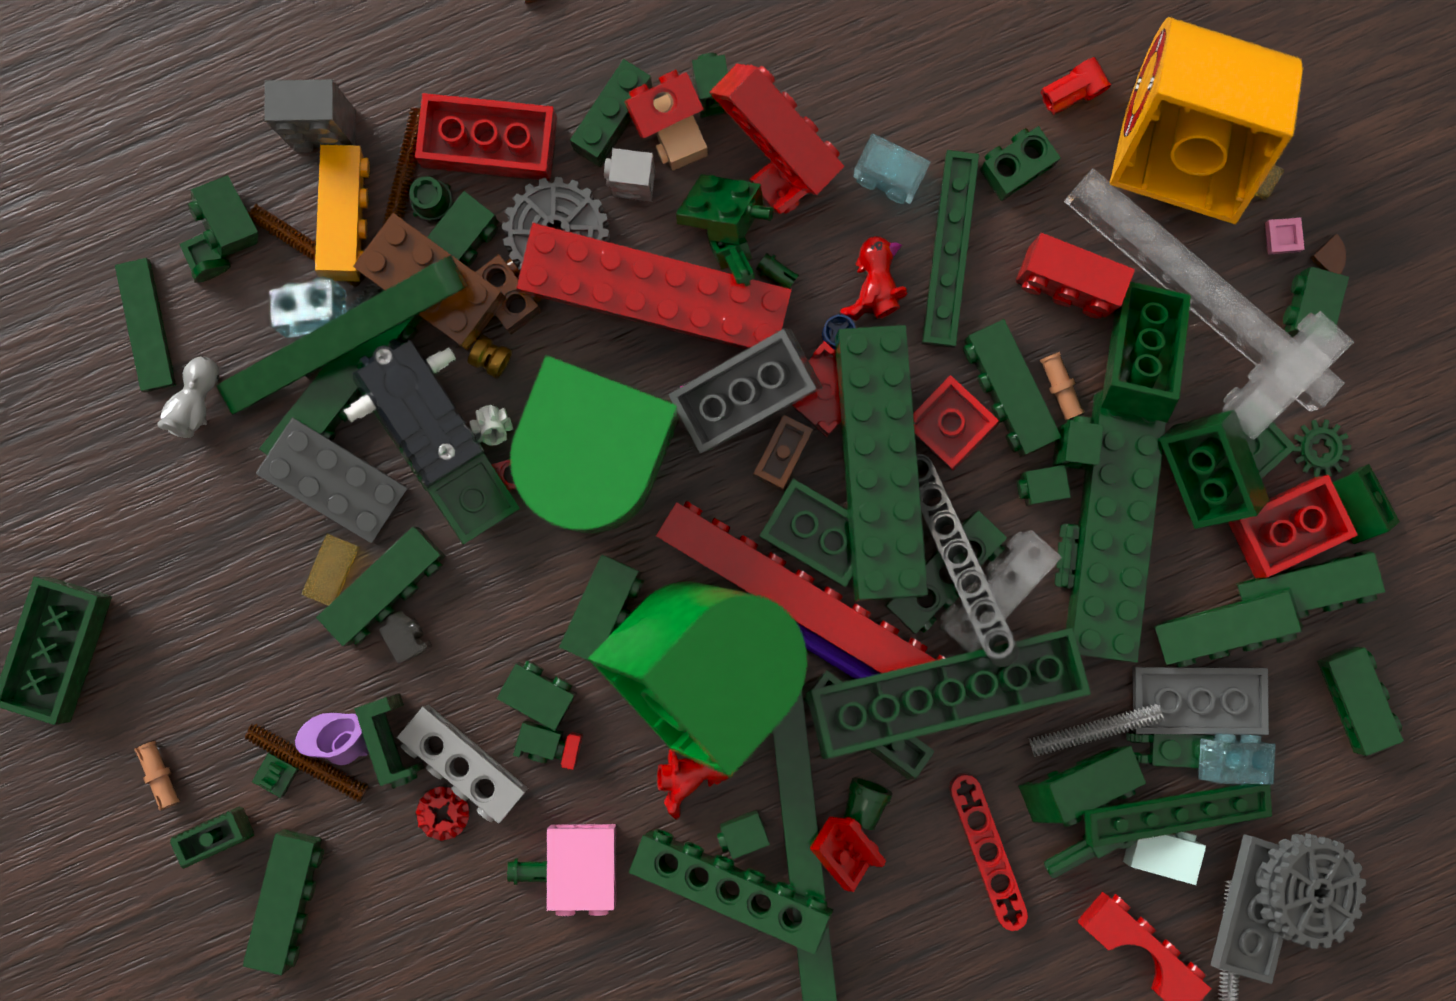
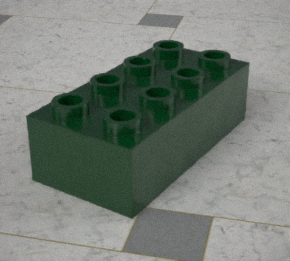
M34 577L0 676V708L53 725L71 722L112 596L52 577Z

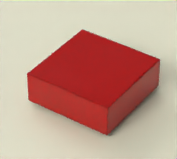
M571 732L567 735L561 762L563 768L574 770L576 767L583 734Z

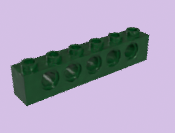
M650 830L642 836L629 873L814 955L816 954L834 909L827 907L828 903L825 900L812 895L806 898L797 894L795 887L784 882L774 884L765 880L766 876L757 870L747 868L744 871L735 867V862L721 855L712 857L703 853L704 848L695 843L685 842V844L675 841L673 840L674 836L665 830ZM665 854H672L677 858V869L667 866ZM696 867H702L708 872V882H702L697 879L695 875ZM728 880L736 882L740 889L739 895L728 893L725 888V882ZM756 895H766L770 899L771 907L768 909L761 908L756 902ZM787 909H798L802 914V921H791L787 916Z

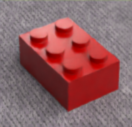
M1040 233L1029 246L1015 282L1021 284L1022 289L1034 295H1040V293L1047 294L1053 297L1052 301L1065 307H1070L1072 304L1082 308V312L1085 315L1101 319L1102 316L1106 318L1121 307L1135 269Z
M1329 475L1314 477L1269 498V502L1257 516L1228 522L1255 578H1268L1358 535Z

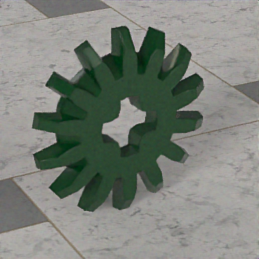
M1324 419L1321 427H1318L1317 420H1312V430H1309L1305 424L1302 425L1300 428L1305 436L1301 437L1295 434L1293 437L1301 443V446H1295L1296 449L1293 451L1301 452L1302 454L1294 460L1295 463L1298 464L1305 460L1306 464L1302 471L1307 473L1313 467L1314 477H1319L1320 469H1323L1325 475L1330 477L1332 476L1331 467L1340 472L1342 467L1338 464L1339 460L1348 462L1350 459L1342 455L1344 450H1351V445L1342 444V440L1348 438L1347 433L1338 436L1337 431L1341 426L1336 424L1332 429H1329V420ZM1320 439L1324 440V446L1329 447V452L1323 453L1321 458L1317 457V451L1312 450L1313 444H1319Z

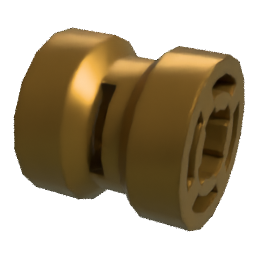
M481 335L474 344L467 363L476 368L482 367L486 369L487 374L498 379L509 363L512 350L505 346L498 347L493 344L492 339Z

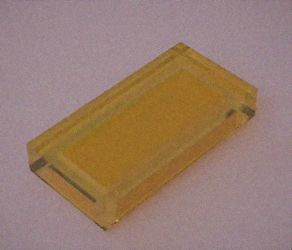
M326 534L301 595L329 606L339 596L360 546L331 534Z

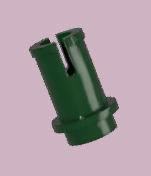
M766 253L756 267V270L760 272L759 276L765 275L780 287L789 289L799 274L794 273L777 261L775 254L770 256Z
M515 858L514 862H508L507 882H514V885H518V882L547 883V861L518 862V858Z

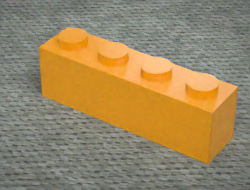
M320 145L315 271L320 281H360V272L353 265L364 252L361 251V239H367V220L362 219L363 208H368L369 199L368 189L363 188L364 178H369L370 173L369 158H364L360 146Z

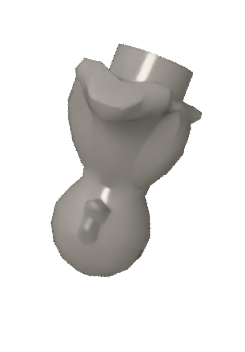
M201 356L192 359L185 366L182 372L184 387L166 402L161 412V420L158 421L159 428L168 430L171 434L178 437L191 438L201 425H207L205 398L207 393L218 383L219 369L213 360Z

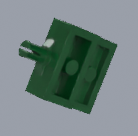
M701 174L676 212L677 224L707 229L709 240L740 245L755 218L771 221L774 209L773 207L763 206L761 184Z

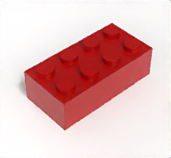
M736 64L709 93L794 188L818 195L845 167L838 159L840 156L839 151L830 142H823L816 134L819 131L818 127L808 117L804 116L802 118L795 110L797 107L796 102L786 92L780 93L773 85L775 78L763 66L758 68L753 65Z
M422 93L415 159L422 168L535 180L546 178L547 181H550L557 115L553 106Z

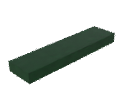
M148 258L116 264L115 270L140 391L148 392L175 386L176 382L151 261Z

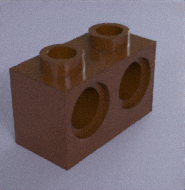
M497 255L475 272L489 283L492 276L497 273L506 275L505 283L500 287H496L504 294L506 300L495 315L511 335L542 312L537 305L541 298L517 292V278L520 275V271L511 259L505 262L500 255ZM518 298L524 299L526 305L523 311L520 313L510 312L509 308L513 300Z

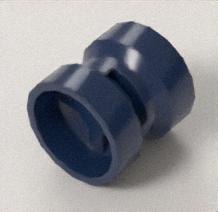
M838 314L830 317L822 330L823 342L825 341L836 351L835 336L838 329L856 328L855 323L846 315Z

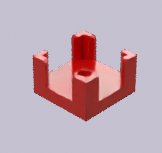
M824 341L809 359V363L823 388L791 406L825 437H828L841 423L836 351Z

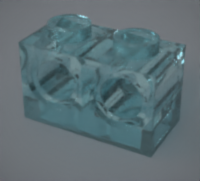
M320 277L310 283L285 284L283 288L270 290L271 327L286 338L306 335L346 313V292L331 278Z
M1215 733V739H1201L1198 779L1229 784H1274L1275 744L1261 742L1262 736L1241 734V740H1236V735Z

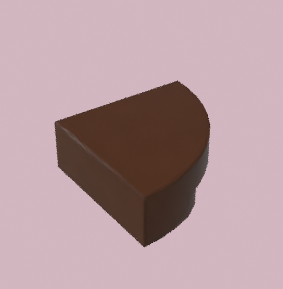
M1335 234L1310 259L1320 269L1341 274L1345 267L1346 250L1339 235Z

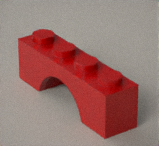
M1102 892L1077 920L1085 930L1108 950L1122 945H1137L1147 949L1155 967V976L1151 989L1164 1001H1201L1211 990L1202 981L1207 975L1191 961L1187 966L1177 958L1181 952L1168 940L1165 939L1160 943L1152 936L1156 930L1141 916L1137 921L1127 913L1131 907L1118 895L1115 894L1110 898Z

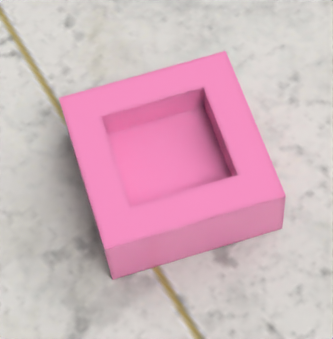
M1301 218L1276 219L1265 222L1268 255L1295 253L1304 250Z

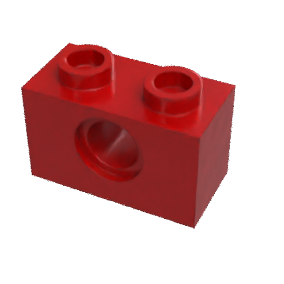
M677 69L658 77L661 84L649 89L647 84H644L629 91L631 98L624 102L641 138H646L704 110L687 72L679 75ZM660 92L666 93L671 100L670 107L665 112H659L654 106V98Z

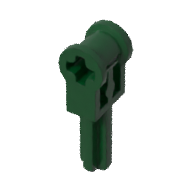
M707 232L706 235L721 270L729 267L737 284L743 283L745 287L751 285L750 280L755 278V273L748 262L749 259H752L745 237L740 245L709 240Z
M1086 834L1082 836L1083 840L1045 860L1044 866L1052 878H1057L1095 856L1099 859L1117 848H1129L1136 840L1093 848L1086 844Z

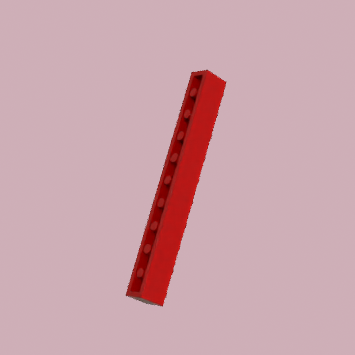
M688 501L683 506L676 502L656 537L748 593L776 602L796 622L880 673L945 658L941 655L937 659L925 653L928 647L912 637L909 642L897 636L900 630L883 620L880 625L869 619L872 613L858 604L854 603L853 607L850 608L840 602L843 595L826 586L824 591L812 585L815 578L798 569L796 574L784 568L787 562L774 553L770 552L766 557L756 551L759 545L746 536L742 535L738 540L728 534L731 528L718 519L714 518L710 523L700 517L702 510Z

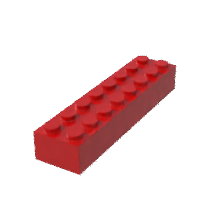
M536 223L531 225L516 288L517 292L745 350L782 330L791 294V289L753 279L750 280L751 285L745 287L743 283L737 284L733 274Z

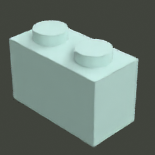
M1189 832L1136 840L1131 847L1126 848L1123 862L1136 869L1196 885L1206 846L1196 841L1197 835Z

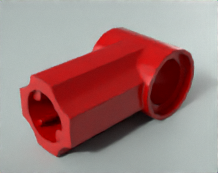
M1093 57L1076 66L1070 71V74L1042 88L1040 92L1047 110L1055 115L1083 99L1088 101L1108 90L1111 84L1096 57Z

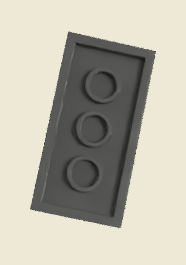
M294 417L291 418L256 472L258 476L370 543L373 542L407 490L405 485Z
M1132 667L1133 713L1134 710L1138 712L1139 708L1142 711V707L1146 709V706L1150 708V705L1154 707V704H1159L1164 720L1162 718V723L1158 720V724L1154 721V725L1150 723V726L1146 724L1143 727L1141 724V728L1137 725V729L1133 726V733L1269 735L1268 668Z
M1244 834L1210 966L1272 984L1283 939L1279 937V932L1270 930L1268 927L1270 920L1262 918L1260 914L1264 907L1262 903L1257 902L1256 895L1261 893V887L1257 886L1256 883L1257 878L1263 877L1264 872L1260 869L1262 862L1268 863L1270 860L1268 852L1271 848L1278 850L1280 847L1278 844Z

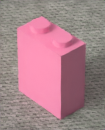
M551 824L547 829V911H555V915L558 916L575 915V910H589V915L592 916L608 915L609 910H614L616 906V824Z

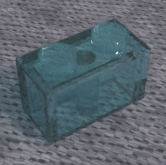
M872 133L854 169L853 177L857 178V182L865 188L874 190L876 187L886 192V196L894 202L903 204L905 201L911 204L931 161Z

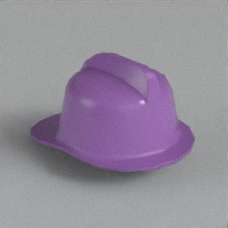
M323 713L317 715L300 728L295 739L296 748L301 754L309 757L325 758L337 765L349 764L357 757L367 756L369 753L356 714Z

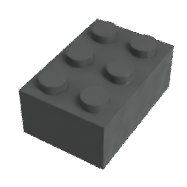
M333 79L264 80V121L294 151L302 153L313 152V148H320V145L356 146V109Z

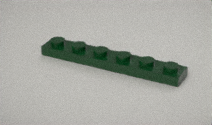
M947 150L945 153L922 344L951 348L956 346L979 154L952 150Z
M1260 781L1084 811L1086 844L1094 848L1272 817L1270 784Z

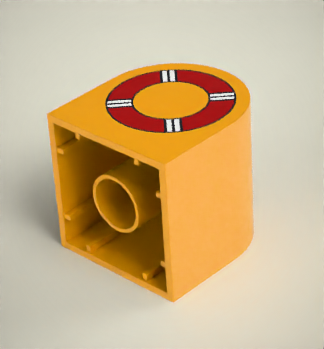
M1171 17L1166 18L1152 41L1135 82L1124 116L1109 185L1236 225L1293 136L1302 77L1301 59Z

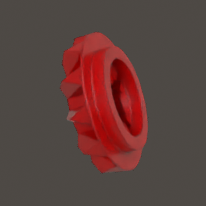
M450 787L431 789L419 800L415 813L418 827L426 833L427 837L440 841L456 837L464 830L469 820L467 801L459 798ZM450 802L447 814L452 820L444 819L435 825L437 813L434 812L433 808L440 809Z

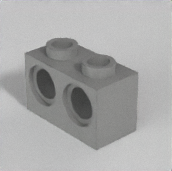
M613 148L612 158H606L604 166V178H607L606 186L611 187L613 197L652 202L655 178L653 153Z

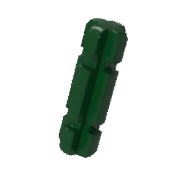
M1062 524L1060 526L1059 537H1062V542L1058 544L1056 568H1059V573H1055L1054 581L1057 587L1073 588L1075 575H1072V570H1076L1078 544H1075L1076 539H1079L1080 527L1078 525Z

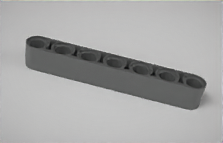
M917 454L918 472L923 469L929 470L926 476L918 478L922 514L984 651L993 664L1000 667L1010 666L1018 658V645L935 466L929 457ZM941 497V501L936 506H927L930 499ZM954 525V529L950 534H940L944 526ZM960 553L968 554L967 559L963 563H953L956 555ZM973 582L981 583V588L976 593L966 592L969 584ZM988 611L995 613V617L991 622L986 624L979 622L983 613ZM1005 641L1009 643V648L1006 652L1002 654L993 653V647L998 642Z

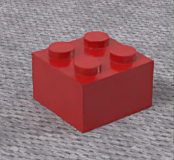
M951 375L913 413L915 436L952 471L999 425V420Z

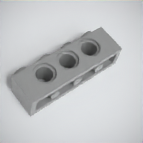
M429 704L419 710L397 737L402 742L401 748L413 758L419 756L428 764L426 769L433 776L440 780L443 777L454 785L451 790L462 800L467 801L470 799L478 806L477 812L489 822L495 820L497 823H500L529 789ZM431 736H437L443 741L444 747L441 753H434L430 750L428 742ZM457 757L467 760L469 764L467 774H459L455 771L454 760ZM481 779L492 781L495 787L493 795L487 796L480 792L479 782Z

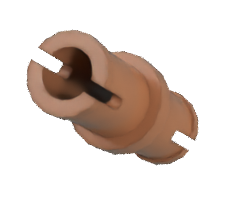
M1058 352L1041 359L1040 362L1043 364L1052 386L1049 390L1051 394L1055 393L1064 419L1067 420L1085 411L1082 409L1073 387L1076 383L1073 378H1069L1060 356L1061 354Z
M156 741L146 743L134 749L146 775L143 777L145 784L150 785L159 811L179 803L180 800L177 798L169 778L171 771L169 767L165 768L156 746Z

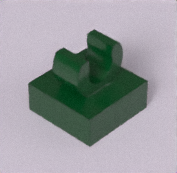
M269 752L252 782L281 798L287 792L299 767L296 768L295 765L292 766V763L288 764V761L285 762L284 759L281 760V757L278 758L277 755L274 756V753L270 754Z

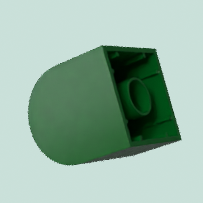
M546 355L515 433L511 448V471L519 494L525 503L540 517L575 532L601 533L625 524L642 509L650 496L679 421L677 405Z
M690 581L672 583L650 594L588 658L672 751L729 777L791 710L802 690L807 667L806 647L802 633L793 617L782 606L765 597Z

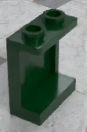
M400 693L354 708L379 784L382 786L390 783L392 789L417 779V772L424 768L423 762L404 767L386 715L387 711L404 706Z

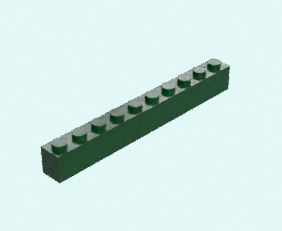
M463 191L427 238L469 267L477 258L478 252L476 251L484 241L488 243L497 233L498 227L496 225L499 221L495 214ZM415 315L326 364L259 449L268 455L292 417L328 439L333 440L337 433L334 431L342 420L346 422L349 419L344 410L351 407V404L358 401L362 396L353 382V373L357 371V364L360 362V358L365 355L367 358L374 357V352L378 347L389 345V341L394 338L400 344L410 338L412 340L418 331L416 326L422 318Z

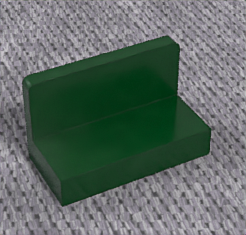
M1370 464L1362 466L1348 476L1332 482L1358 534L1350 539L1353 544L1389 532L1400 522Z

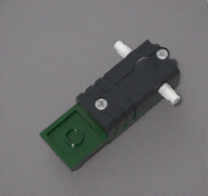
M394 338L389 341V345L378 347L374 352V357L367 358L365 355L360 358V362L357 364V371L353 373V382L363 397L344 411L351 422L357 418L361 419L367 414L372 413V411L375 413L424 490L429 493L462 545H465L520 508L485 456L484 449L480 443L476 442L474 434L470 428H467L465 420L461 414L457 413V408L435 376V373L440 372L451 361L456 360L453 352L448 347L444 351H439L425 359L411 338L402 344Z

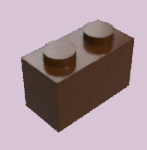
M783 414L753 477L782 491L813 429Z

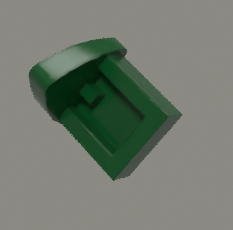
M203 233L179 244L192 271L191 275L195 283L215 278L231 268L229 261L224 259V257L221 258L217 249L211 250Z

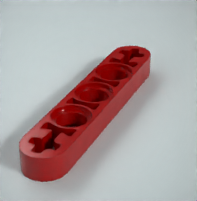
M958 774L950 782V794L995 916L1002 927L1010 931H1017L1027 923L1028 913L981 785L970 774ZM963 780L969 785L973 784L974 788L969 790L972 801L980 800V804L970 805L962 810L961 806L968 805L966 797L962 793L957 794V790L961 788L960 782ZM974 811H980L985 815V824L980 829H972L968 825V817ZM988 842L994 843L997 847V855L992 860H983L979 854L980 847ZM997 874H1004L1009 879L1007 889L1002 892L994 891L991 887L992 878ZM1015 894V898H1008ZM1008 898L1015 911L1020 910V913L1016 914L1015 922H1011L1008 918H1003V916L1008 914V911L1003 901L997 904V899Z

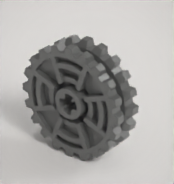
M555 177L553 183H548L546 178L539 179V186L536 187L530 183L526 185V193L523 196L516 193L513 197L515 206L507 207L505 211L509 221L502 223V230L508 236L503 239L504 246L507 248V251H511L509 257L516 266L520 265V270L532 223L555 229L557 226H560L563 231L610 242L609 230L605 229L609 226L606 213H602L604 209L600 200H593L594 196L588 187L580 190L577 181L571 180L569 184H565L562 177Z
M1306 833L1305 837L1301 834L1292 835L1291 841L1282 839L1279 841L1280 848L1278 850L1271 848L1268 852L1270 860L1268 863L1262 862L1260 867L1264 872L1263 877L1257 878L1256 885L1261 887V893L1256 895L1257 902L1262 903L1264 907L1260 911L1262 918L1270 920L1268 927L1271 931L1279 932V937L1282 939L1291 940L1300 945L1305 944L1309 948L1317 949L1318 945L1323 948L1331 947L1332 940L1338 943L1344 940L1343 933L1345 931L1352 933L1355 929L1353 921L1355 918H1361L1362 912L1359 907L1360 904L1366 901V896L1362 894V888L1366 886V880L1359 876V873L1362 871L1361 864L1353 862L1355 854L1351 850H1344L1343 843L1331 841L1330 838H1318L1317 835Z

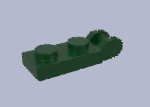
M1126 733V740L1132 743L1150 742V754L1134 752L1138 763H1149L1154 766L1219 769L1220 736Z

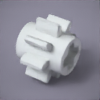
M488 405L475 411L477 420H471L470 426L472 433H475L478 443L483 441L485 444L493 446L507 440L506 431L513 430V426L505 408L499 410L495 406Z

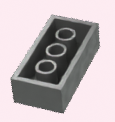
M782 329L668 395L672 403L677 405L678 414L699 453H704L823 387L792 329Z

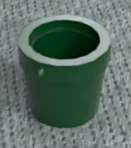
M428 176L416 179L409 191L411 207L414 210L413 216H419L422 220L428 222L440 221L454 204L453 195L449 190L451 186Z
M852 778L844 818L850 817L856 820L863 829L874 830L886 805L890 803L893 794L889 789L875 782L862 778Z

